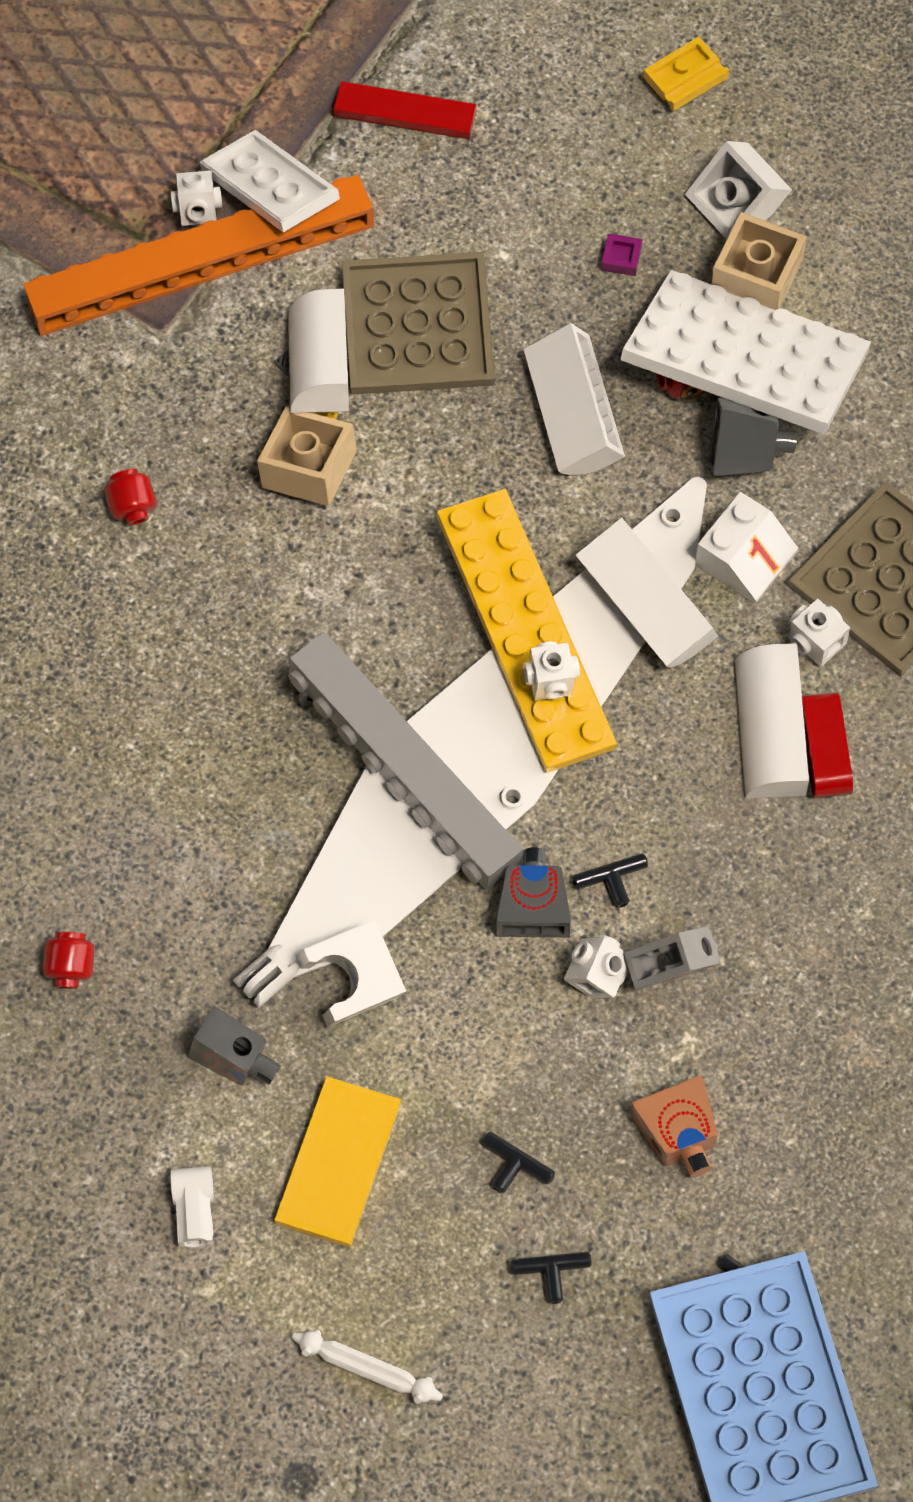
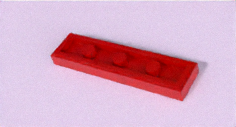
M345 81L340 83L334 106L335 117L469 140L477 112V104Z

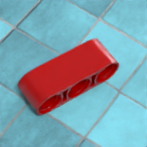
M838 692L802 695L807 763L813 797L851 795L853 793V775L840 695Z

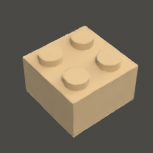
M740 212L713 267L711 285L721 286L726 292L741 298H754L759 301L760 305L774 310L780 309L804 259L807 236Z
M286 406L257 460L262 488L330 506L357 452L353 424L310 412L290 413V407Z

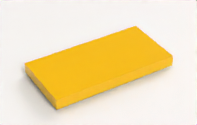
M326 1076L276 1214L275 1225L351 1248L397 1118L401 1099Z

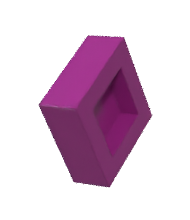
M608 233L601 271L636 276L643 239Z

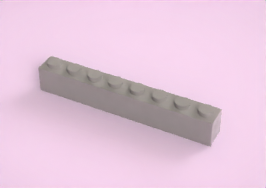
M325 632L290 657L288 677L293 686L299 692L306 691L314 700L313 705L316 711L324 719L330 718L336 724L338 734L342 740L349 746L355 745L363 754L362 759L365 765L373 773L379 772L386 779V784L391 794L399 801L402 799L406 801L412 808V815L419 825L423 828L429 827L437 836L436 840L441 849L449 856L454 854L463 864L461 866L462 870L470 881L475 884L479 882L487 890L505 876L508 866L521 863L524 849Z

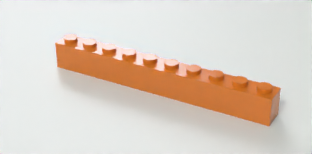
M359 174L348 178H338L330 183L338 189L340 199L285 232L279 230L252 209L240 210L232 216L216 221H206L198 227L183 232L176 231L164 238L149 243L142 242L133 248L115 254L108 253L97 260L81 265H71L63 271L48 276H37L31 281L23 283L27 304L40 337L373 228V206Z

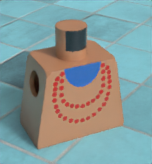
M701 1075L632 1102V1120L664 1166H670L683 1160L691 1178L701 1176L712 1169L705 1151L716 1146L718 1134Z

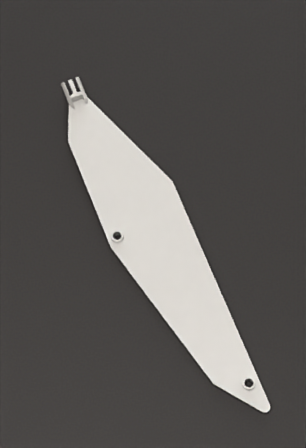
M694 477L632 529L681 589L695 569L707 487L706 481L701 477ZM667 517H673L677 521L671 522L667 520ZM586 568L554 595L553 598L602 707L646 641ZM493 649L407 721L506 830L536 804L558 772V770L549 773L545 772ZM367 766L268 950L233 979V982L238 987L246 984L243 993L248 998L256 996L254 1004L258 1008L293 978L333 964L331 962L316 964L310 969H302L297 956L303 949L372 920L376 921L381 935L384 937L462 869L461 866L463 864L454 854L449 856L441 849L437 843L435 833L429 827L423 828L419 825L412 815V808L404 799L399 801L391 794L387 787L386 779L379 772L373 773ZM513 796L518 799V802L510 803L506 798Z

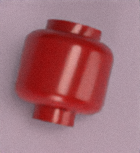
M134 468L111 475L109 478L110 482L106 485L104 493L112 517L119 521H127L129 526L147 521L149 519L148 514L157 506L150 478L144 473H138V470Z
M55 932V938L48 939L45 942L43 974L45 977L55 980L56 988L78 989L79 981H87L92 977L94 945L92 942L85 940L86 934Z

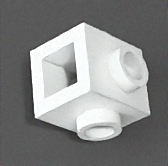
M212 171L176 174L178 191H171L173 213L180 212L181 225L198 227L206 221H216V208H222L220 187H213Z
M816 599L809 607L806 605L801 606L790 619L789 639L791 644L797 643L798 652L801 655L807 654L820 667L847 644L850 627L843 621L842 616L834 607L826 606L819 599Z
M552 641L541 643L535 648H531L529 661L523 664L526 685L532 686L535 701L572 696L575 678H580L578 658L576 655L571 656L568 643L557 644Z
M600 935L598 938L581 939L580 943L573 950L572 961L564 980L590 998H615L619 986L624 982L627 975L628 965L624 955L625 951L620 949V943L617 940L605 935Z

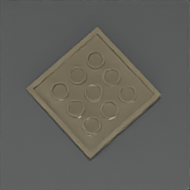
M484 252L342 261L351 395L494 385Z
M885 481L789 580L788 587L810 604L819 599L826 606L834 607L842 616L843 621L850 627L849 636L901 677L913 665V502Z

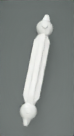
M319 1330L293 1333L292 1339L300 1345L302 1354L306 1357L319 1354L326 1362L400 1393H411L414 1402L417 1404L430 1400H442L443 1395L435 1389L430 1377L416 1380L409 1372L336 1341H323Z

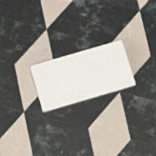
M256 130L200 161L201 171L211 170L213 181L282 232L287 231L340 199L337 188Z

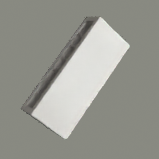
M344 289L314 290L296 299L290 307L288 314L290 413L349 411Z
M570 323L526 347L524 353L558 472L568 475L587 474L603 469L624 458L625 454L589 334Z
M620 518L576 554L577 558L667 667H675L684 663L718 637L714 628L623 518Z
M797 643L771 644L751 648L741 653L735 660L745 798L806 796L809 775Z

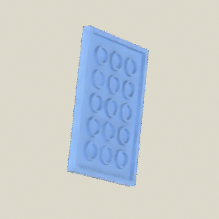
M805 1251L649 1293L652 1309L709 1502H830L874 1490L878 1487Z

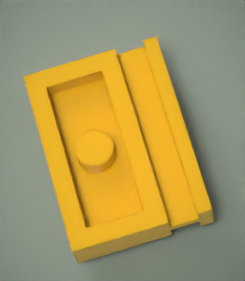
M698 36L644 69L643 78L663 101L666 100L670 104V109L674 112L728 79L729 69L721 65L720 59Z

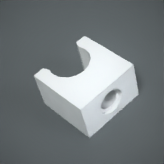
M375 920L305 948L297 956L302 969H310L318 963L331 962L342 967L349 976L351 989L347 1000L335 1003L322 1015L327 1028L397 999L406 992Z

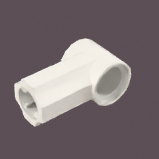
M211 1166L171 1169L173 1205H176L179 1247L194 1249L204 1248L207 1245L213 1244L211 1202H214Z

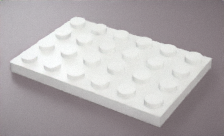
M671 270L624 346L621 361L825 435L868 354L871 342L854 334L828 327L821 322L792 314L785 309L774 310L760 305L759 301L754 298H741L726 292L721 286L711 285L692 278L688 274Z

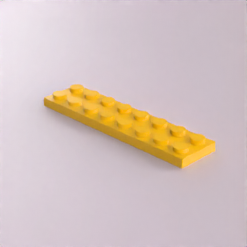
M503 489L438 510L436 518L545 772L549 773L616 750L617 742L507 490ZM550 641L557 644L568 643L571 656H577L580 667V678H575L572 696L535 701L532 686L526 685L523 664L529 661L531 648Z

